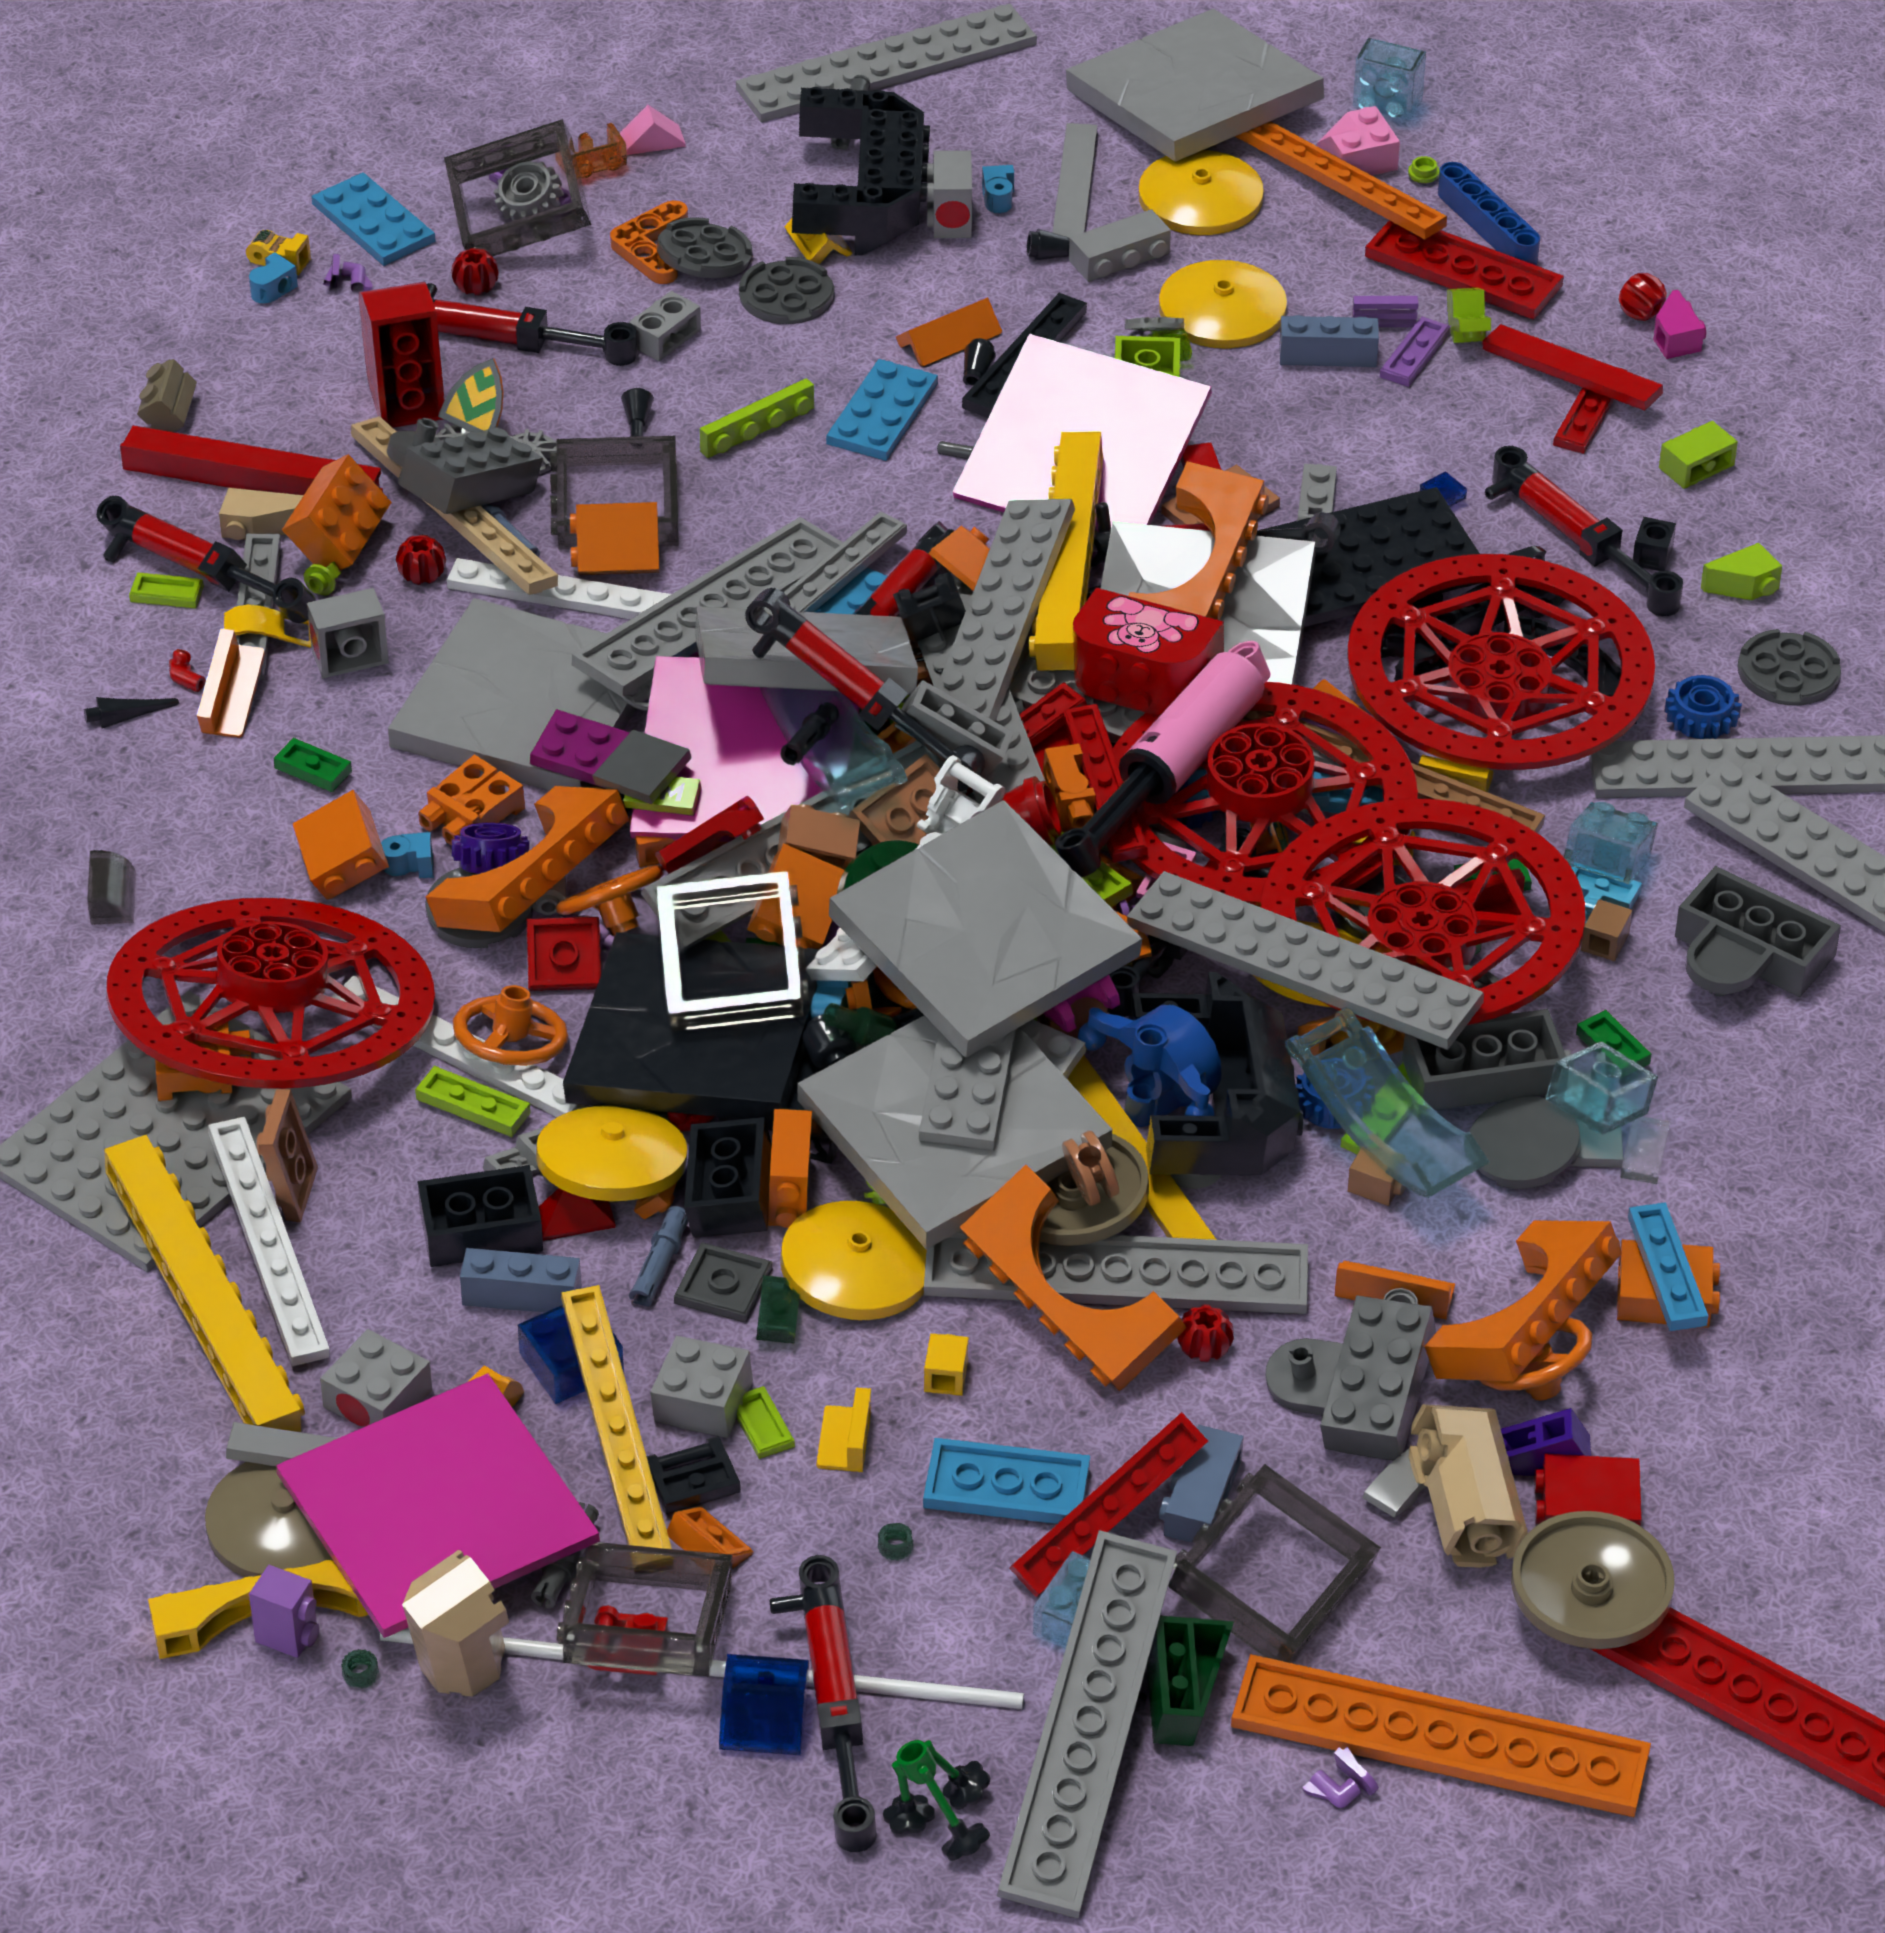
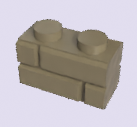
M169 359L162 364L156 363L146 373L148 381L146 387L139 395L141 403L137 415L146 424H151L150 428L175 432L184 427L197 381L188 372L184 373V368L175 359Z

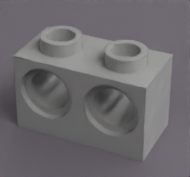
M673 291L655 301L653 305L629 322L636 329L637 350L658 361L662 360L701 330L700 306Z

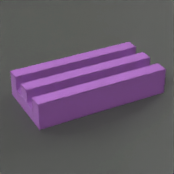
M1353 296L1352 317L1378 318V327H1414L1417 323L1418 296ZM1360 309H1378V310H1360ZM1391 309H1410V310H1391Z

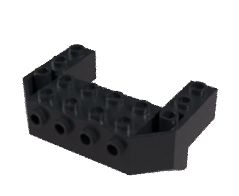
M801 87L799 136L860 139L857 186L794 183L792 233H825L827 235L855 236V255L863 256L919 225L920 202H927V163L929 159L930 125H924V112L895 92Z
M1208 972L1205 994L1132 993L1130 1020L1135 1021L1160 1005H1175L1189 1012L1205 1027L1215 1043L1221 1060L1222 1078L1217 1090L1211 1094L1215 1116H1150L1146 1144L1150 1174L1262 1175L1294 1151L1296 1136H1302L1303 1115L1300 1113L1299 1093L1295 1085L1294 1065L1291 1062L1290 1043L1287 1040L1283 1013L1241 989L1217 972Z

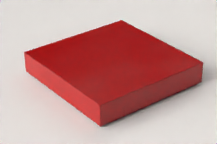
M599 917L527 919L529 991L597 988L601 977Z

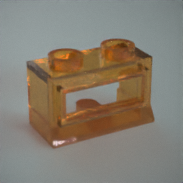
M613 123L607 124V144L593 148V139L589 133L584 132L578 137L579 152L571 154L565 147L561 136L555 137L556 162L561 166L569 180L578 177L582 179L588 178L593 173L604 170L615 171L621 166L627 165L626 142Z

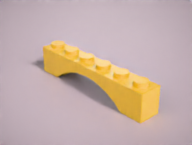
M333 1560L283 1569L312 1580L316 1607L339 1610L357 1617L368 1615ZM261 1575L248 1576L240 1580L216 1585H205L197 1589L167 1593L159 1597L149 1598L151 1623L159 1659L200 1651L222 1631L252 1616L249 1593Z

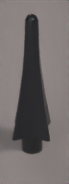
M96 697L97 707L84 709V718L86 722L99 721L103 729L147 713L177 706L179 700L177 698L116 699Z

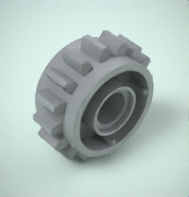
M532 160L517 163L506 170L501 179L497 181L499 184L498 189L494 190L497 198L495 203L506 220L511 218L514 224L522 222L526 225L542 222L551 216L555 208L560 206L559 197L564 195L561 189L563 184L558 174L555 173L552 166L546 168L544 162L537 163L532 162Z

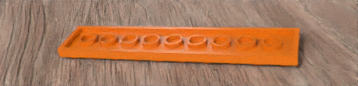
M1253 1654L1249 1656L1231 1717L1232 1728L1335 1751L1339 1747L1342 1750L1348 1747L1351 1753L1357 1756L1635 1818L1651 1743Z

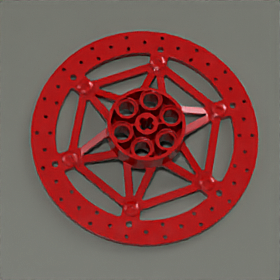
M1472 554L1449 557L1425 563L1396 576L1381 586L1361 607L1354 619L1347 649L1348 670L1354 689L1366 709L1387 730L1408 744L1436 757L1459 764L1497 770H1526L1558 766L1592 755L1609 746L1623 736L1644 712L1652 693L1655 676V658L1650 638L1635 613L1613 592L1595 580L1564 566L1540 559L1507 554ZM1483 582L1491 584L1487 588L1418 609L1411 605L1431 593L1453 586ZM1515 585L1534 587L1563 597L1588 612L1593 618L1588 620L1582 619L1515 588ZM1490 600L1478 635L1470 636L1434 618L1435 616ZM1515 602L1570 627L1528 640L1522 635ZM1501 604L1504 607L1510 633L1492 631ZM1391 624H1396L1405 630L1403 678L1394 682L1388 681L1381 661V644ZM1433 632L1458 645L1453 651H1449ZM1415 633L1421 634L1448 667L1418 676L1414 675ZM1607 638L1613 640L1621 661V678L1614 695L1611 697L1600 693L1598 690L1599 641ZM1571 640L1552 658H1549L1543 651V649ZM1583 644L1588 645L1587 687L1552 674L1559 665ZM1447 681L1446 686L1433 685ZM1552 687L1566 694H1549V690ZM1434 695L1447 696L1449 702L1440 699ZM1414 700L1482 731L1487 734V737L1467 735L1441 726L1415 711L1407 703ZM1547 703H1548V704H1566V705H1563V706H1560V707H1557V708H1554V709H1551V710L1542 712V710L1545 708V706H1546ZM1586 712L1592 715L1587 721L1561 733L1533 739H1512V735L1578 713Z
M1267 681L1264 683L1262 697L1250 711L1275 712L1274 716L1239 722L1234 728L1219 736L1212 744L1207 759L1200 765L1207 770L1206 775L1173 795L1166 803L1153 804L1144 801L1135 810L1147 844L1148 856L1131 860L1156 880L1163 871L1261 908V896L1266 878L1244 877V873L1272 867L1282 852L1252 858L1250 856L1272 822L1279 821L1300 836L1311 828V826L1294 816L1302 809L1308 810L1316 824L1326 819L1314 800L1312 793L1353 788L1346 810L1359 807L1366 787L1373 785L1382 786L1383 801L1418 799L1416 776L1412 764L1397 739L1379 721L1357 706L1331 694L1304 686ZM1145 713L1122 734L1113 747L1118 765L1120 759L1159 716ZM1307 718L1337 731L1353 742L1370 761L1362 763L1355 761L1299 722L1300 719ZM1309 744L1341 767L1315 761ZM1314 771L1336 777L1315 779ZM1203 789H1207L1210 798L1183 803ZM1215 810H1221L1226 813V851L1221 852L1179 822L1177 818ZM1242 820L1255 823L1241 848L1237 851L1236 822ZM1157 823L1163 825L1219 866L1218 869L1211 870L1202 867L1175 853L1158 839L1148 825ZM1412 829L1398 831L1399 834L1410 836ZM1368 836L1360 845L1351 842L1331 853L1327 857L1334 862L1311 871L1306 881L1318 882L1373 842V839ZM1382 854L1374 856L1335 885V887L1353 890L1374 878L1383 870Z
M1400 799L1371 803L1346 810L1317 823L1292 841L1278 856L1265 880L1261 896V908L1297 921L1296 905L1312 906L1323 931L1340 937L1326 908L1329 907L1367 931V937L1358 945L1482 991L1484 993V1003L1467 1025L1494 1019L1513 1012L1547 992L1570 968L1578 954L1585 928V901L1582 888L1568 861L1552 844L1531 828L1498 812L1471 804L1438 799ZM1435 829L1472 836L1490 844L1486 847L1408 836L1399 834L1398 830ZM1370 836L1373 839V842L1318 882L1306 881L1311 871L1331 853L1361 838ZM1406 848L1472 859L1440 882L1433 883L1427 880ZM1382 854L1383 893L1374 895L1335 887V885L1374 856ZM1393 854L1412 882L1400 885L1394 883ZM1518 859L1538 880L1548 900L1549 918L1534 916L1507 864L1511 860ZM1481 869L1467 895H1463L1454 889ZM1496 871L1499 874L1519 915L1475 911L1474 906L1493 872ZM1342 902L1370 908L1368 916L1361 915ZM1479 925L1501 927L1476 934L1477 926ZM1512 936L1469 970L1464 969V965H1469L1472 961L1476 945ZM1529 940L1542 942L1534 955L1509 976L1482 988L1474 986L1475 981ZM1323 1002L1324 1004L1348 1015L1374 1022L1372 1020L1366 1019L1359 1015L1353 1014L1351 1012H1348L1346 1010L1340 1009L1338 1007Z
M240 898L206 903L167 915L137 932L121 947L110 965L107 975L106 998L109 1011L120 1031L136 1047L157 1061L183 1073L213 1082L252 1088L286 1089L320 1086L345 1081L367 1074L394 1061L408 1051L427 1029L433 1014L435 990L431 972L420 954L401 936L374 920L342 908L305 900ZM234 928L230 932L174 957L162 956L174 946L192 937L214 930ZM308 929L328 933L349 942L340 943L321 939L317 934ZM217 951V957L196 961ZM373 957L377 958L392 974L399 991V1002L397 1005L382 1003L366 960ZM354 966L367 1001L362 1000L328 974ZM217 967V969H216L215 971L203 970V969H208V968ZM145 977L161 979L175 1022L163 1025L152 1014L145 1002L142 991ZM175 981L216 984L215 988L195 1013L188 1017ZM326 989H330L345 1001L324 995ZM221 998H226L232 1003L206 1017ZM314 1005L354 1018L308 1041H302L305 1007ZM249 1010L259 1013L275 1044L213 1031V1029ZM274 1013H293L291 1039L287 1037ZM369 1025L383 1026L376 1033L353 1046L330 1054L315 1057L309 1056L311 1053ZM199 1040L281 1058V1060H262L232 1056L206 1049L191 1042Z

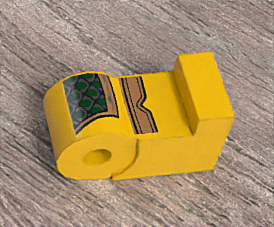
M261 230L246 248V256L251 263L265 266V258L275 252L294 264L299 276L311 260L308 235L296 233L291 239L278 236L270 230Z

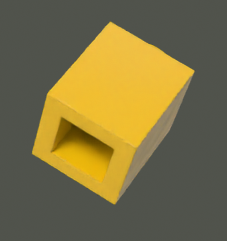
M930 1333L924 1366V1392L963 1396L968 1365L969 1337Z

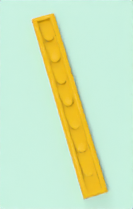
M1083 1055L1067 1080L1113 1129L1112 1134L1129 1142L1143 1157L1149 1177V1195L1145 1207L1162 1231L1169 1238L1217 1240L1170 1174L1149 1173L1146 1140Z
M600 1285L561 1292L562 1304L634 1569L640 1570L674 1562L673 1551Z

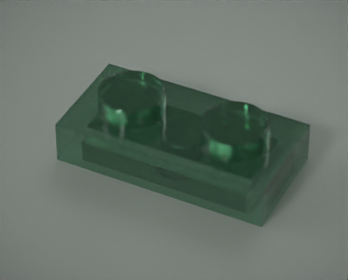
M763 1275L756 1340L795 1343L800 1294L794 1289H790L789 1282L785 1277Z

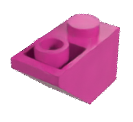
M1678 289L1671 292L1658 312L1655 321L1653 340L1666 359L1701 352L1703 339L1706 338L1704 322L1698 319L1691 303L1685 300Z

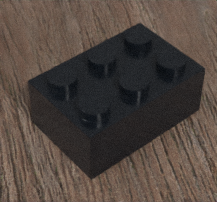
M765 1117L691 1124L684 1209L693 1238L767 1231L772 1142Z
M530 1165L417 1181L420 1214L430 1267L462 1263L466 1248L518 1253L543 1251L541 1216Z

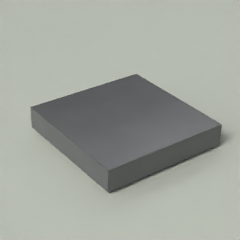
M632 730L593 774V779L596 785L607 789H618L621 794L653 804L692 759L690 749Z
M701 1242L674 1295V1304L746 1323L772 1270V1261Z

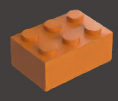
M347 454L321 468L282 528V531L313 564L327 567L334 561L341 571L354 563L392 502L353 458Z

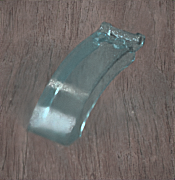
M760 687L762 695L787 742L802 727L804 718L808 714L815 712L820 704L824 705L825 702H830L838 708L839 718L831 725L829 734L824 739L817 741L800 763L813 781L825 793L836 800L840 809L851 806V801L889 785L895 783L896 786H899L908 781L903 766L894 758L890 746L873 733L859 716L851 701L840 691Z
M1345 1007L1335 1013V1018L1302 1036L1294 1035L1285 1041V1047L1289 1055L1297 1060L1324 1104L1351 1139L1388 1175L1416 1194L1430 1198L1490 1163L1470 1132L1466 1133L1449 1123L1415 1091L1396 1067L1374 1031L1369 1026L1363 1028L1351 1009ZM1342 1030L1348 1034L1349 1038L1316 1056H1313L1309 1049Z

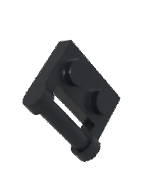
M719 1436L706 1439L705 1444L657 1457L656 1454L646 1456L656 1493L666 1514L741 1493L740 1480Z

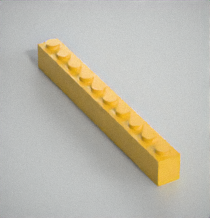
M1101 431L1061 432L1060 445L1054 446L1055 466L1051 467V483L1054 487H1049L1048 499H1072L1075 511L1036 612L1038 614H1035L1032 622V634L1035 636L1029 637L1030 657H1036L1037 671L1074 670L1073 620L1087 601L1097 519L1095 505L1099 502L1104 460Z
M146 1134L105 1148L106 1175L243 1423L301 1432V1416L305 1415L302 1400L297 1393L292 1395L289 1390V1381L282 1365H275L269 1341L266 1337L260 1338L257 1332L256 1319L250 1309L245 1310L242 1306V1297L237 1284L234 1281L229 1283L222 1257L219 1254L214 1255L210 1249L211 1241L204 1227L199 1228L196 1224V1215L191 1202L182 1199L180 1185L175 1174H168L165 1158L160 1147H153Z

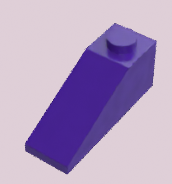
M1572 1408L1501 1429L1513 1475L1535 1476V1469H1543L1544 1454L1591 1456L1590 1434Z

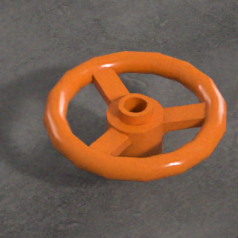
M660 865L649 866L601 883L562 900L557 904L556 911L564 916L593 907L600 912L606 929L610 928L612 936L616 935V932L628 931L639 926L636 918L639 914L631 892L658 881L663 877L664 869Z
M517 985L504 987L499 995L472 1000L461 1006L452 1020L454 1036L466 1050L482 1059L503 1065L527 1066L546 1062L559 1055L569 1040L567 1026L559 1015L543 1004L533 1001L530 998V992L526 988ZM481 1012L493 1019V1032L484 1043L476 1039L467 1027L470 1018ZM531 1015L544 1021L547 1025L534 1022L531 1019ZM528 1034L552 1040L542 1048L534 1050L510 1051L500 1049L506 1042H517L527 1037Z
M1568 1317L1557 1331L1574 1334L1577 1338L1576 1345L1569 1354L1553 1353L1548 1341L1515 1381H1479L1484 1386L1499 1391L1525 1390L1531 1394L1534 1400L1550 1399L1561 1391L1562 1377L1580 1365L1590 1352L1592 1332L1581 1320Z

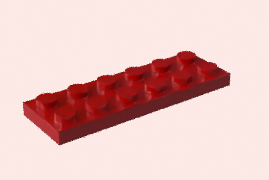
M1389 220L1365 246V257L1450 289H1484L1485 302L1533 320L1563 286L1564 276L1442 230L1427 239H1423Z

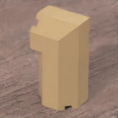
M1422 1404L1412 1422L1411 1434L1418 1435L1417 1446H1410L1409 1460L1416 1482L1424 1484L1429 1489L1444 1552L1448 1556L1452 1555L1453 1562L1458 1567L1481 1568L1497 1564L1496 1557L1505 1553L1507 1559L1514 1557L1520 1542L1527 1535L1528 1531L1496 1410L1491 1408Z
M457 1550L411 1582L402 1605L422 1673L438 1693L450 1694V1692L461 1693L463 1696L473 1697L500 1679L502 1657L504 1658L505 1652L501 1628L509 1623L506 1608L501 1600L493 1604L492 1592L495 1590L490 1581L472 1558L468 1555L464 1556L460 1550Z

